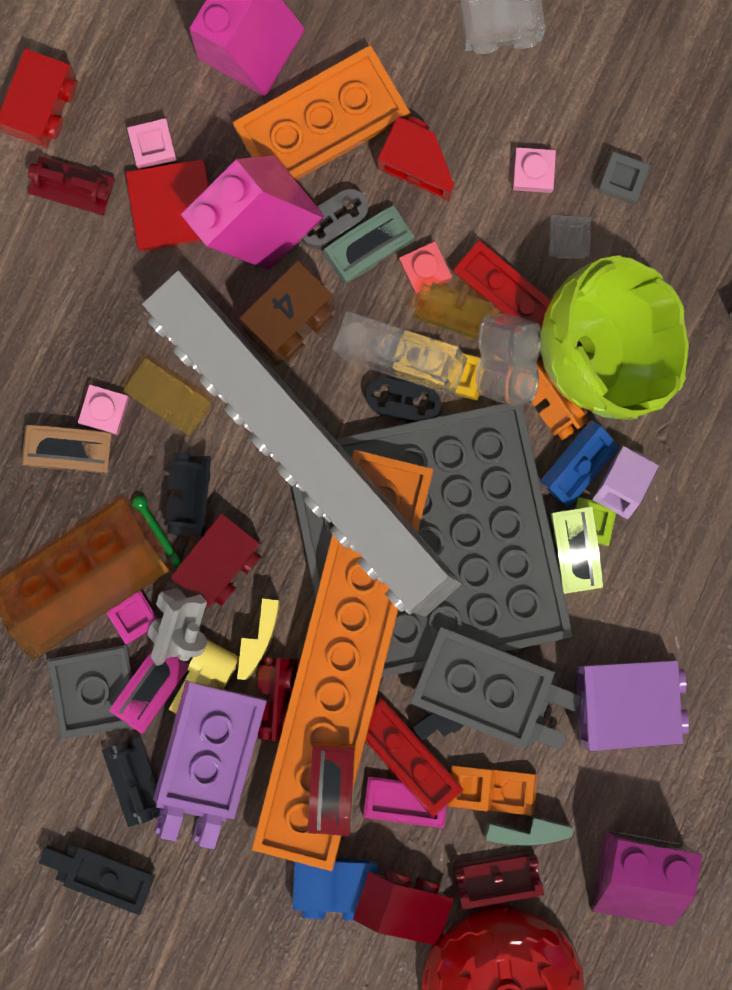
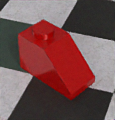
M397 117L378 158V170L450 201L453 195L454 182L435 133L429 130V125L417 118L408 117L405 120Z

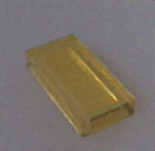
M146 358L123 390L125 394L189 437H191L213 405L212 402Z

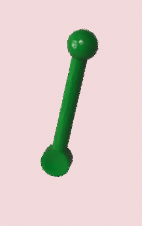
M142 495L134 497L132 507L141 512L172 564L177 569L182 561L148 510L147 499Z

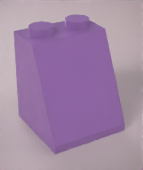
M678 661L575 666L577 695L582 696L578 705L580 747L589 751L683 744V734H688L689 718L687 710L681 709L680 693L686 692V675L684 668H678Z

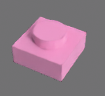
M166 118L127 128L138 170L177 160Z
M516 147L513 190L552 193L554 189L556 150Z
M89 385L78 423L118 436L130 399L129 396Z

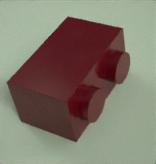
M221 513L170 578L193 596L201 594L207 601L206 606L212 609L216 603L222 607L236 591L237 588L232 583L241 571L248 575L262 558L257 552L262 545Z
M387 869L386 875L368 872L353 920L380 934L438 946L454 898L439 891L441 884L417 876L415 883L410 882V876Z

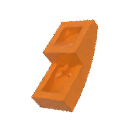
M452 766L451 776L464 790L448 804V807L534 815L538 774Z

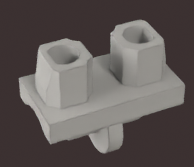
M179 588L167 590L159 594L156 605L163 612V617L151 623L147 633L154 642L150 658L157 666L163 664L170 657H178L182 661H188L190 657H198L205 651L207 639L199 631V626L207 601L201 594L187 598Z

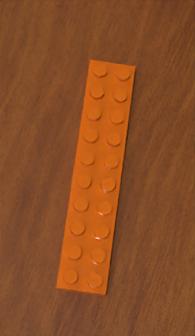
M354 450L352 459L410 525L419 532L434 469ZM333 534L252 847L253 851L328 871H333L342 835L308 833L313 743L355 745L354 789L399 611L385 595L390 588L385 583L382 584L378 579L373 580L357 562L362 556L358 552L355 553L350 547L346 549Z

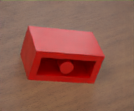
M25 48L0 110V129L2 132L48 149L51 138L57 139L61 132L63 117L60 115L66 102L71 103L77 90L78 81L75 80L76 76L71 66Z

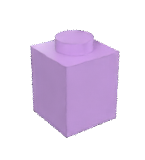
M623 446L611 462L592 500L628 519L640 505L659 465L650 461L645 454Z

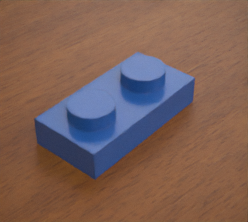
M591 420L540 482L559 503L570 508L620 447L601 425Z

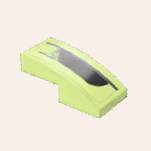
M586 507L552 513L551 519L557 548L556 559L564 594L603 588L593 508Z

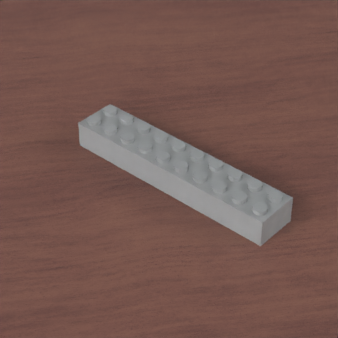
M177 271L142 304L151 314L147 321L153 329L163 338L166 336L175 345L172 350L188 367L192 366L199 374H202L198 378L200 383L214 397L217 395L223 402L229 403L224 407L227 414L239 426L244 425L251 433H255L250 438L253 444L265 456L270 455L276 462L281 463L276 468L280 475L292 487L296 485L302 492L308 494L303 499L307 506L319 518L323 516L328 522H332L335 525L330 530L334 537L346 549L350 547L355 553L358 552L362 556L357 561L361 568L373 580L378 579L382 584L385 583L390 588L385 595L401 612L405 610L409 615L416 613L426 617L463 584L203 289L180 271Z

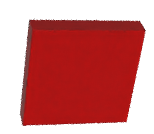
M204 159L126 172L139 252L203 242L181 214L209 187Z

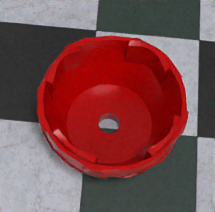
M507 904L480 907L479 910L456 922L441 937L438 946H432L422 975V990H585L581 962L575 948L565 933L559 927L552 925L534 913L509 907Z

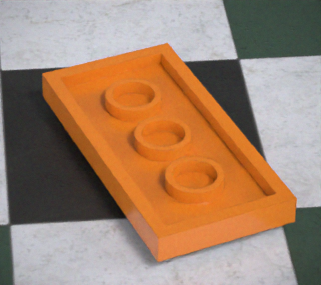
M369 45L233 122V126L251 158L275 155L294 180L297 181L393 127L397 117L407 119L410 117V111L372 46Z

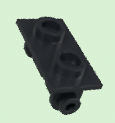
M174 453V460H171L169 463L168 489L179 490L178 498L167 497L164 526H168L167 534L192 537L204 536L211 456H191V454Z
M139 736L103 749L102 753L128 827L136 824L139 825L158 817V812L161 808H157L156 802L153 800L157 783L141 737Z

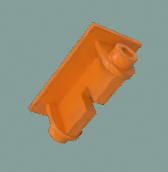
M542 358L531 362L535 371L528 366L517 374L520 379L518 385L533 406L538 405L545 399L548 400L550 405L539 412L552 434L554 436L558 434L561 440H564L575 432L571 426L572 424L579 429L589 423L584 416L587 414V410L585 408L580 409L557 390L544 368Z

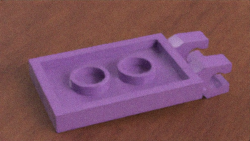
M188 680L185 681L153 798L156 802V807L161 808L158 812L154 832L159 834V838L176 841L183 814L186 813L199 816L193 834V840L198 842L197 845L215 849L222 821L226 822L227 818L235 819L265 709V699Z

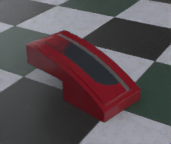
M313 743L308 833L350 836L355 745Z

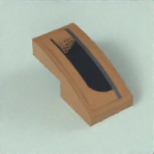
M25 425L21 465L57 470L68 469L102 474L107 473L111 433Z

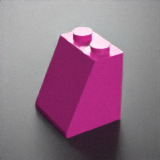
M206 0L189 28L197 58L200 61L264 97L269 93L305 32L303 25L283 0Z
M275 155L236 159L181 214L207 247L267 270L271 269L325 217Z

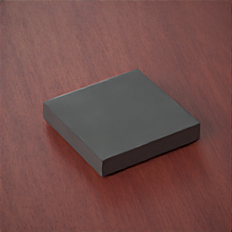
M128 645L46 660L60 740L131 727L109 712L133 677Z

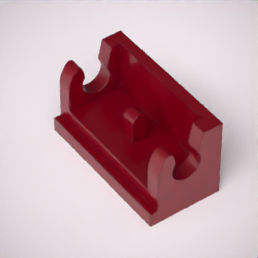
M534 849L453 863L462 909L544 895L543 884L538 872L539 863L537 856L534 854Z

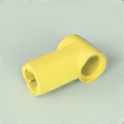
M207 639L206 649L203 654L193 657L188 667L190 672L185 681L188 680L224 689L239 663V656ZM185 681L169 708L175 714L178 711Z

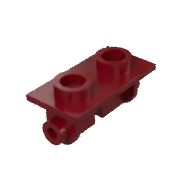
M41 156L38 157L37 164L31 163L28 170V178L32 179L28 190L29 195L104 216L115 182L114 177Z
M263 657L262 665H258L257 694H270V702H266L260 723L258 739L280 741L298 671V659Z

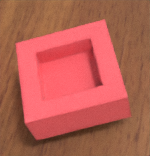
M432 242L399 258L401 267L415 296L452 280V275L436 242Z

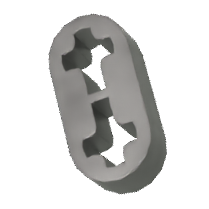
M346 189L317 207L325 217L317 225H322L328 220L332 222L324 228L325 237L319 239L316 235L311 237L306 235L301 240L311 249L328 247L365 222L368 215L366 197L357 190ZM348 200L351 204L357 202L360 204L357 208V217L353 218L349 213L339 219L335 217L344 210V201Z

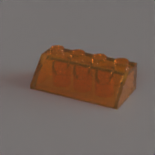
M120 497L1 575L0 616L9 635L33 661L52 650L56 645L74 633L87 627L91 622L112 608L119 606L147 585L154 583L159 577L169 572V569L125 499Z

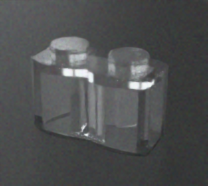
M506 313L484 316L479 331V348L482 357L479 361L476 375L479 395L510 406L533 403L539 383L536 365L541 349V329L539 323Z

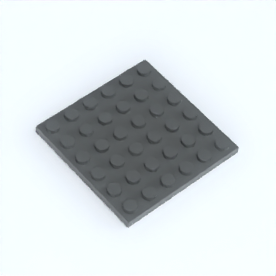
M521 400L335 439L351 458L354 450L434 469L418 534L463 583L426 617L416 613L409 615L405 610L403 612L398 611L382 677L423 669L439 627L502 652L573 637ZM295 485L293 492L315 597H317L332 538L330 530L335 525L332 522H328L323 516L319 518L303 500L308 494L302 492Z

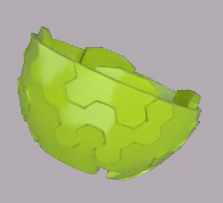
M621 255L600 258L570 275L554 293L544 316L540 352L544 368L551 382L571 403L580 409L585 408L605 418L637 419L639 416L662 409L682 389L685 382L689 343L684 322V307L673 287L663 280L662 275L654 268ZM580 341L583 346L577 347V342Z

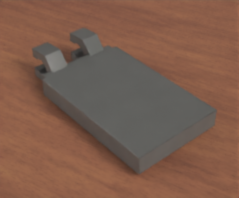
M439 627L410 704L523 749H526L527 746L532 747L534 740L561 750L567 735L541 725L542 718L549 702L576 712L582 696L555 686L558 678L554 677L555 672Z

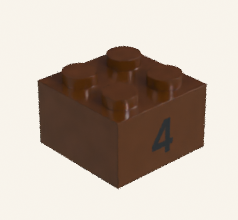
M297 261L239 319L244 332L277 365L284 358L290 362L304 349L305 344L303 340L312 331L319 334L333 320L334 317L331 315L334 310L333 295Z

